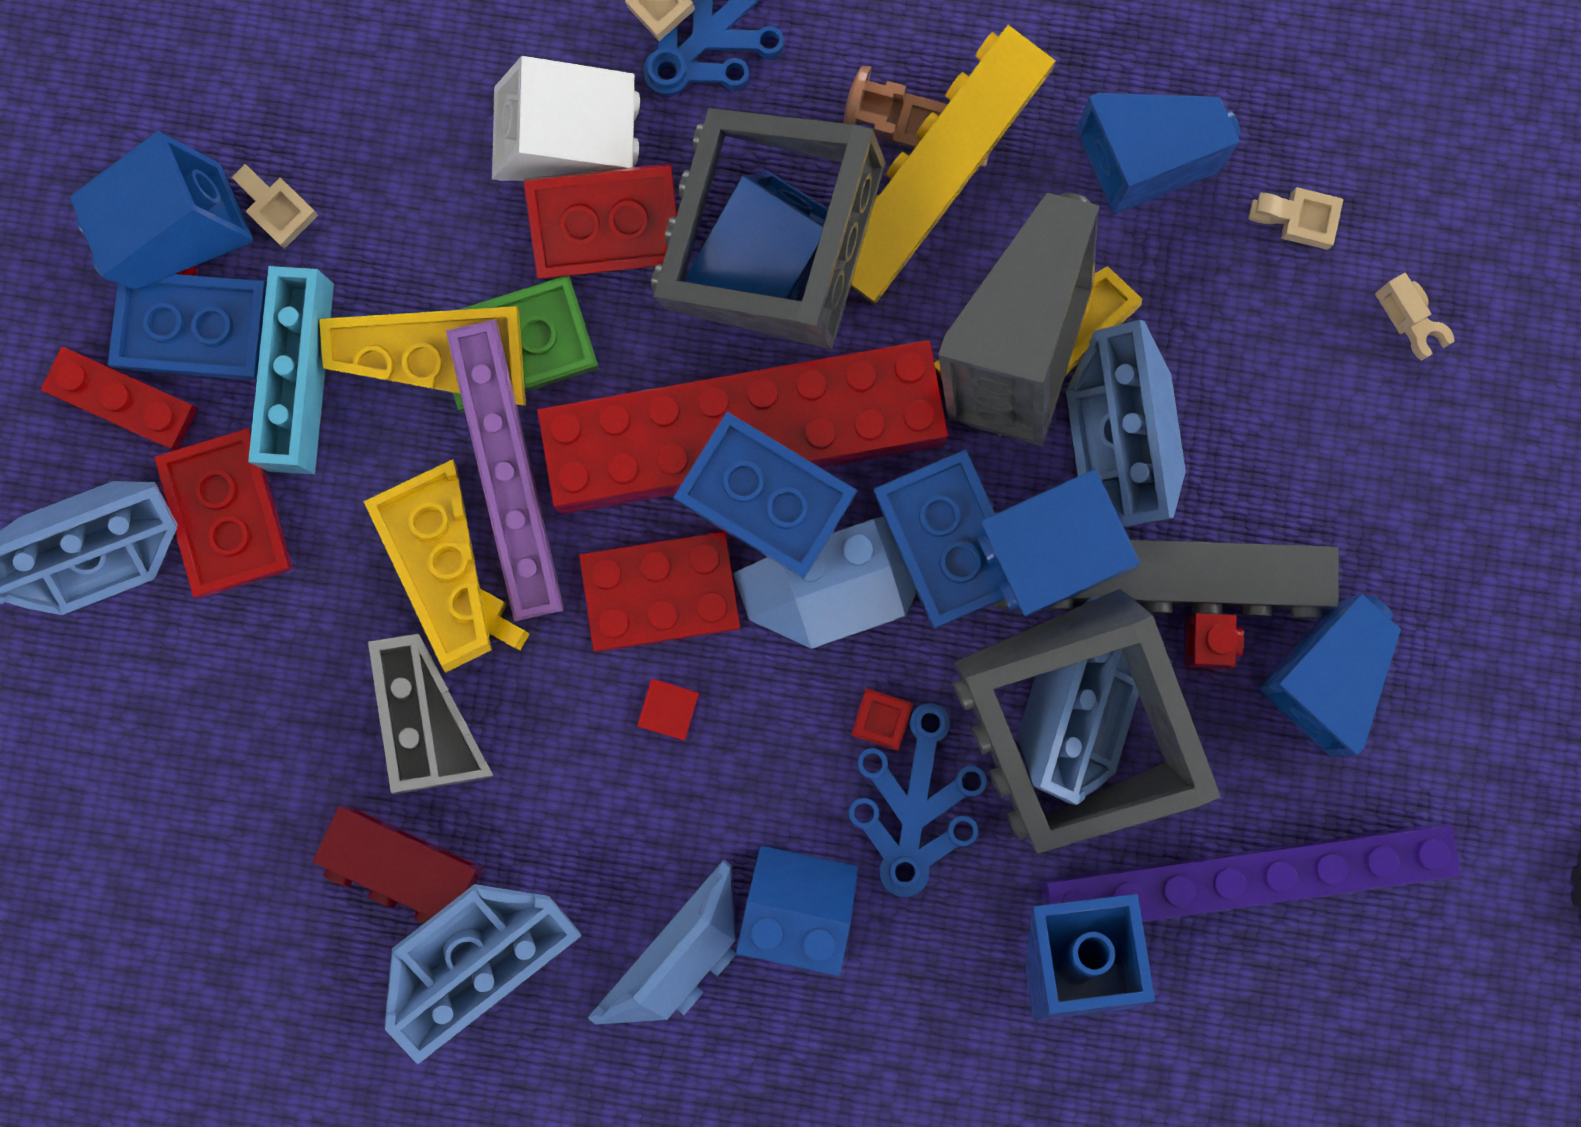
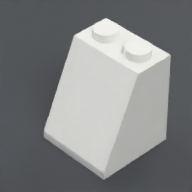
M521 56L494 87L492 179L524 181L525 178L634 167L638 160L639 142L637 138H633V127L640 107L639 93L634 91V74Z

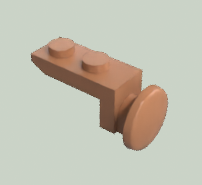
M861 66L855 75L848 94L843 123L853 125L862 123L873 126L876 139L915 149L921 141L915 134L922 123L932 112L940 116L948 104L906 93L905 85L887 81L886 85L871 82L869 80L872 66ZM989 155L980 167L986 168Z

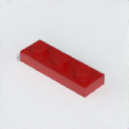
M61 347L40 389L51 396L173 451L179 449L198 411L197 407L65 347Z

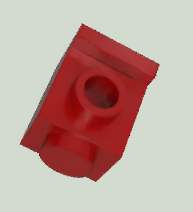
M1196 613L1185 618L1184 667L1235 669L1236 657H1241L1244 649V632L1242 627H1236L1237 615Z

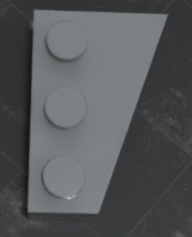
M414 634L369 641L368 647L391 793L394 795L493 778L487 762L480 752L420 635Z

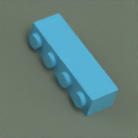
M268 267L248 460L249 463L265 471L315 475L325 379L319 319L331 318L334 283L318 269Z

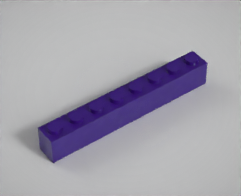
M1430 824L1040 880L1044 905L1138 894L1142 922L1461 877L1453 825Z

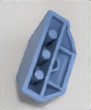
M1143 320L1096 330L1089 341L1090 346L1079 362L1066 390L1078 476L1096 468L1123 526L1128 527L1174 518L1186 469L1171 373Z
M112 481L23 515L0 530V604L7 602L26 609L64 615L154 580L178 526L156 483Z
M884 517L875 518L832 533L805 579L768 557L733 573L749 621L810 649L905 617L917 593Z
M1091 596L1084 604L1100 598V596ZM1122 649L1035 676L1017 734V739L1034 787L1067 803L1078 805L1085 799L1086 795L1099 788L1116 773L1139 695Z
M725 859L590 1014L588 1017L590 1021L598 1025L668 1020L676 1009L683 1016L703 994V991L697 987L698 983L709 971L718 976L736 955V952L730 948L737 938L732 865Z
M474 884L392 948L384 1024L386 1032L418 1065L580 938V931L550 896Z

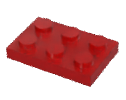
M672 163L525 178L524 187L537 279L655 267L658 263H663L668 245L665 243L666 228L672 216L677 217Z
M250 428L154 457L167 505L178 524L175 534L194 598H204L293 570L266 472L248 462L252 431Z
M725 531L579 554L593 652L595 653L741 630Z

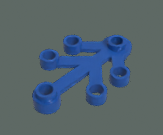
M694 0L693 34L678 47L676 26L659 41L658 50L651 53L644 63V79L647 86L653 92L662 96L676 95L682 92L688 83H722L730 91H741L748 85L750 80L749 67L742 59L731 58L725 61L724 64L694 61L706 50L757 51L762 58L772 60L782 54L784 50V36L774 26H766L760 30H729L760 0H729L713 16V0ZM766 37H774L779 43L776 47L767 49L761 45V42ZM671 67L676 70V75L672 79L665 80L659 76L660 71L663 68ZM735 68L740 69L744 76L738 81H732L726 76L728 71Z
M926 703L917 707L910 716V731L917 741L907 795L887 768V757L882 751L875 748L867 749L860 754L857 761L860 773L867 778H871L902 823L898 846L878 820L879 809L874 801L868 798H859L849 808L851 822L864 830L883 857L879 868L882 884L890 893L899 897L914 896L922 891L929 880V866L956 847L971 845L978 836V826L972 818L957 816L949 822L945 833L919 848L922 828L965 797L981 794L987 784L986 775L980 768L967 766L957 773L956 779L927 799L937 741L942 740L946 736L950 727V719L944 708L934 703ZM925 714H934L939 719V728L933 733H928L921 727V719ZM868 754H876L881 758L882 767L877 773H868L863 767V760ZM969 771L975 772L980 778V785L974 791H968L962 785V777ZM867 803L872 807L873 817L869 822L861 823L856 820L854 810L857 805ZM960 821L968 822L972 828L971 836L964 841L958 840L953 833L954 826ZM908 862L913 866L914 875L909 881L897 879L895 869L898 864Z

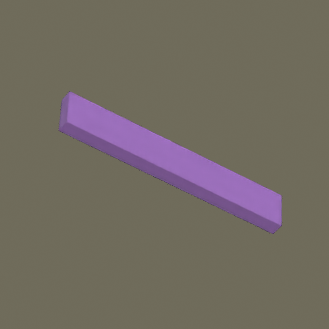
M491 320L447 330L446 334L514 621L563 611L562 596L497 320Z

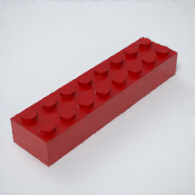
M930 340L537 409L553 506L561 515L676 494L726 412H729L820 468L944 447L948 438Z

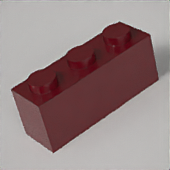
M338 806L312 861L324 867L323 876L337 884L351 887L354 881L371 889L368 897L382 905L396 908L399 902L416 910L413 918L423 924L471 886L477 884L484 869L482 866L352 806Z

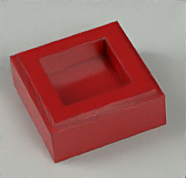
M651 679L637 727L686 741L700 693Z
M866 688L851 736L899 751L913 703Z

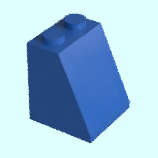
M1097 93L1088 98L1076 127V131L1113 215L1219 173L1240 143L1238 138L1241 134L1235 114L1231 110H1225L1220 97Z
M160 131L155 132L70 196L77 214L76 224L88 241L93 254L92 263L96 271L104 279L115 281L134 290L246 246L253 241V237L221 164Z
M768 170L742 176L685 279L693 284L796 300L808 282L828 208Z
M1096 468L982 520L981 523L986 533L977 536L989 565L999 561L1007 577V580L998 583L1010 611L1021 608L1025 618L1137 570L1141 564Z
M1363 594L1338 602V607L1328 610L1322 619L1315 624L1257 688L1263 696L1330 757L1357 756L1365 748L1401 631L1390 620L1393 617L1392 611L1379 599L1373 596L1366 598Z
M760 846L736 954L840 976L851 924L858 866Z
M1138 894L1032 907L1026 977L1033 1021L1129 1010L1155 1001Z

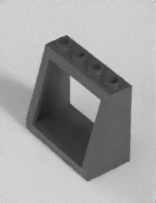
M708 108L704 124L699 123L693 136L692 146L695 156L691 169H686L680 180L679 197L682 200L677 217L672 216L666 228L665 243L668 245L664 261L663 263H658L653 272L651 288L654 292L653 297L666 310L832 350L886 163L873 129L853 124ZM725 136L842 162L802 301L683 282Z
M1046 193L947 331L938 357L949 421L1044 446L1094 285L1099 205L1091 204L1087 198L1075 193H1063L1060 196Z
M1121 588L954 662L960 679L953 682V687L964 710L972 708L978 724L971 726V730L982 754L990 752L996 767L989 770V774L1001 798L1008 796L1014 810L1006 813L1012 830L1018 841L1027 838L1037 854L1199 807L1221 797L1154 617ZM1122 649L1165 762L1086 797L1078 805L1070 804L1044 816L993 689Z

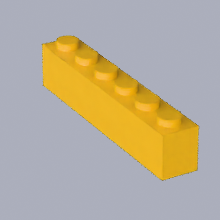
M1007 25L1000 36L992 32L986 38L975 55L980 60L979 64L970 76L962 72L956 78L945 94V97L951 100L940 116L932 112L925 119L915 134L921 140L909 156L901 152L885 174L891 181L880 195H876L850 286L874 305L882 297L1053 70L1056 60L1009 25Z

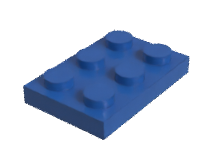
M173 274L135 290L118 283L108 366L117 370L257 381L267 283L265 281Z
M726 412L673 498L684 507L805 579L858 490L729 412Z
M966 449L873 489L875 499L933 630L1005 599L998 583L1007 580L999 561L989 565L977 539V536L986 533L981 521L995 515Z

